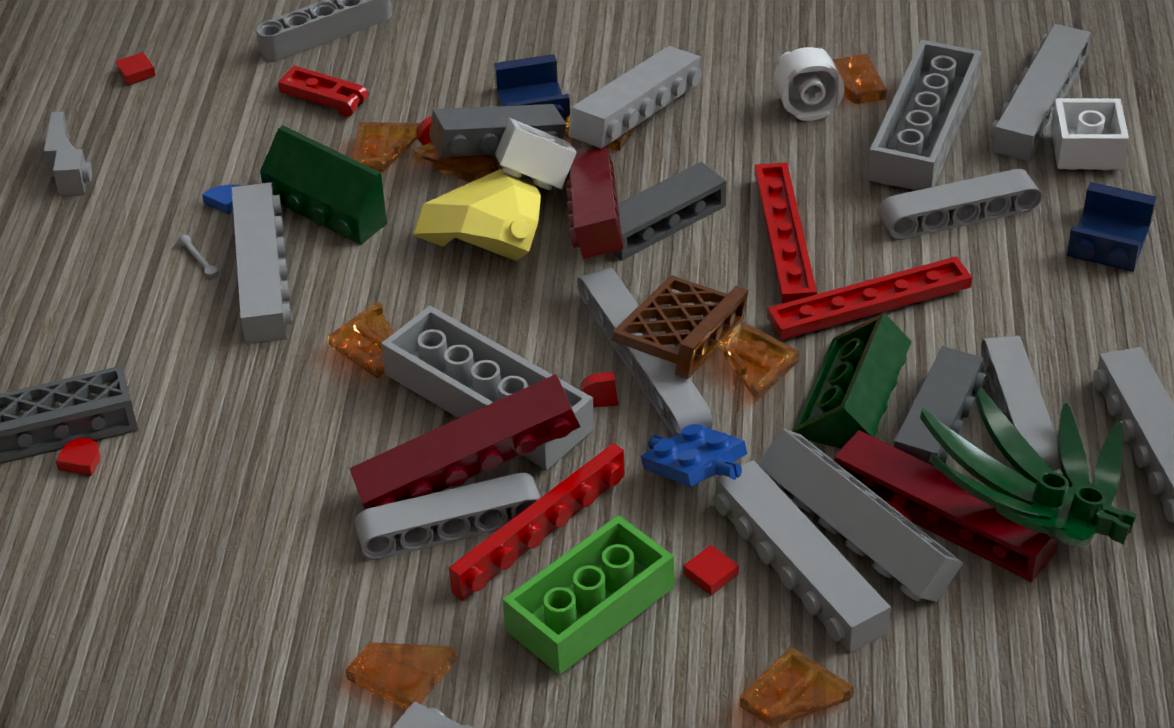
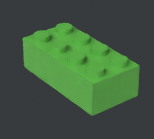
M617 515L502 599L505 631L560 675L674 588V556L623 517Z

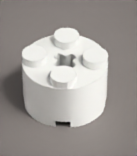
M804 47L792 52H786L780 56L779 64L774 73V85L785 109L795 115V118L802 121H815L829 115V110L835 104L838 106L842 101L844 83L827 52L822 48Z

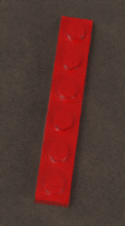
M787 162L756 164L754 175L781 302L783 304L816 295L817 289Z
M955 256L768 307L767 319L779 338L783 340L971 288L972 276L958 257Z
M612 443L449 567L451 593L463 601L472 593L481 590L490 579L502 570L510 568L516 559L529 549L537 547L546 536L555 529L564 526L581 509L590 506L608 488L616 486L625 476L624 450Z

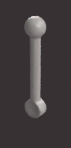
M186 234L181 235L178 240L179 245L186 247L204 268L207 279H215L218 276L217 267L207 263L191 244L190 236Z

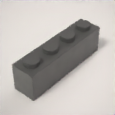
M554 104L433 109L429 138L440 158L495 155L509 118L561 139H564L566 123Z
M699 162L619 203L624 249L612 253L621 260H624L726 207V180L704 163Z
M942 346L894 440V447L934 466L929 461L932 452L937 458L948 465L951 456L936 441L920 418L922 408L962 436L965 424L963 419L964 417H971L976 402V397L974 396L977 394L978 389H984L987 374L982 373L984 358Z

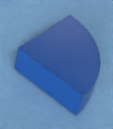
M241 185L214 187L202 194L203 202L229 214L233 211L232 187Z

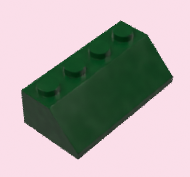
M284 125L278 128L260 169L262 183L271 182L273 195H280L281 205L360 245L387 225L381 172Z
M885 313L832 339L792 432L801 434L808 441L840 449L845 446L858 430L872 437L876 436L878 432L877 426L882 415L887 410L888 399L892 390L897 385V377L901 367L907 360L906 355L912 342Z

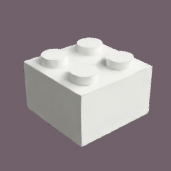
M1055 98L1051 134L1057 168L1068 170L1124 169L1129 136L1121 99Z
M509 118L495 155L500 166L504 167L503 171L517 178H521L522 174H525L534 179L533 183L537 186L551 190L553 186L562 189L577 152L570 142Z

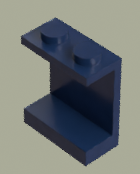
M554 54L494 63L495 89L501 106L554 104L565 123H570L569 94L562 95L558 84L557 60Z
M1090 182L1086 192L1084 210L1078 226H1072L1070 231L1067 256L1134 272L1152 224L1157 197Z

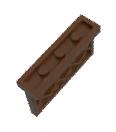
M671 275L612 331L611 341L675 363V375L689 379L743 321L749 290L735 286L726 294ZM672 289L681 291V293H673ZM681 303H694V305H682ZM665 304H670V305H671V306H667V307H659V306H658V305H665ZM696 315H702V316H703V317H700V318H691V316H696ZM668 317H680V319H672V320H668L667 318H668ZM644 319H657V321H644ZM676 330H689V332H676ZM660 331H665V332H666V334H653V333H652V332H660ZM632 333H642V335L635 336ZM674 344L676 348L672 349L664 345Z

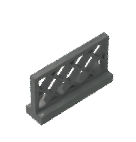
M122 366L0 394V407L7 406L0 412V463L63 448L68 442L77 438L97 440L138 430ZM116 380L109 387L101 385L105 382ZM78 389V391L74 395L66 393L68 391ZM91 393L98 395L94 400L86 399ZM43 398L38 403L30 402L32 399ZM55 402L63 403L57 409L50 407ZM19 410L27 411L21 417L14 416Z

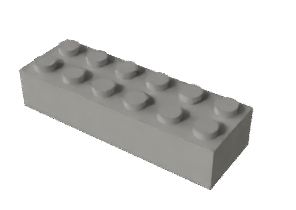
M926 40L920 41L870 148L869 181L911 189L913 191L935 186L978 85L982 51Z
M431 305L381 343L385 375L457 418L552 376L549 372ZM561 379L559 380L580 424V428L571 431L564 438L554 439L537 447L529 454L521 455L545 470H548L594 430L593 397Z

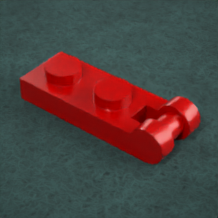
M295 65L278 81L279 92L337 109L345 117H350L357 110V105L363 104L368 98V91L362 85Z

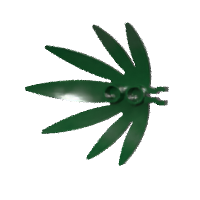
M982 388L978 389L976 404L981 418L1000 452L1020 474L968 442L926 409L922 408L920 418L936 441L960 466L986 486L952 469L932 452L929 461L963 490L995 507V512L1000 516L1030 530L1046 533L1048 537L1074 547L1087 545L1093 539L1095 533L1107 535L1118 543H1125L1128 533L1130 534L1137 514L1118 510L1111 506L1117 491L1122 465L1123 428L1121 420L1115 422L1103 444L1091 485L1085 449L1069 403H1065L1062 407L1057 436L1058 458L1063 475L1052 471Z

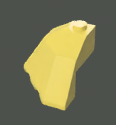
M502 168L424 203L421 206L413 236L444 247L453 238H458L517 261L530 251L539 221L541 195L533 180L521 176V178L514 177L505 173Z

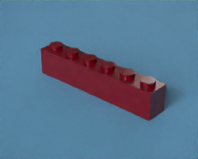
M592 145L575 150L577 152L566 177L568 187L566 189L568 197L567 206L570 214L568 215L570 224L569 234L573 248L580 247L583 259L622 250L624 246L616 178L608 145L603 148Z
M557 374L349 469L362 505L365 509L440 492L451 486L461 485L468 478L481 472L496 469L503 462L519 455L529 454L537 447L554 439L566 437L571 431L580 428V424Z
M860 430L834 456V461L880 498L901 506L912 518V523L1031 583L1055 554L1057 540L1048 537V534L1030 530L1000 516L995 512V507L963 490L936 467Z

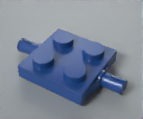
M692 424L683 428L681 433L672 438L666 439L654 434V437L651 436L648 441V446L652 450L640 457L643 469L692 487L702 480L715 475H724L733 480H736V477L739 478L742 473V467L733 462L746 455L747 449L745 440L704 427L701 424Z

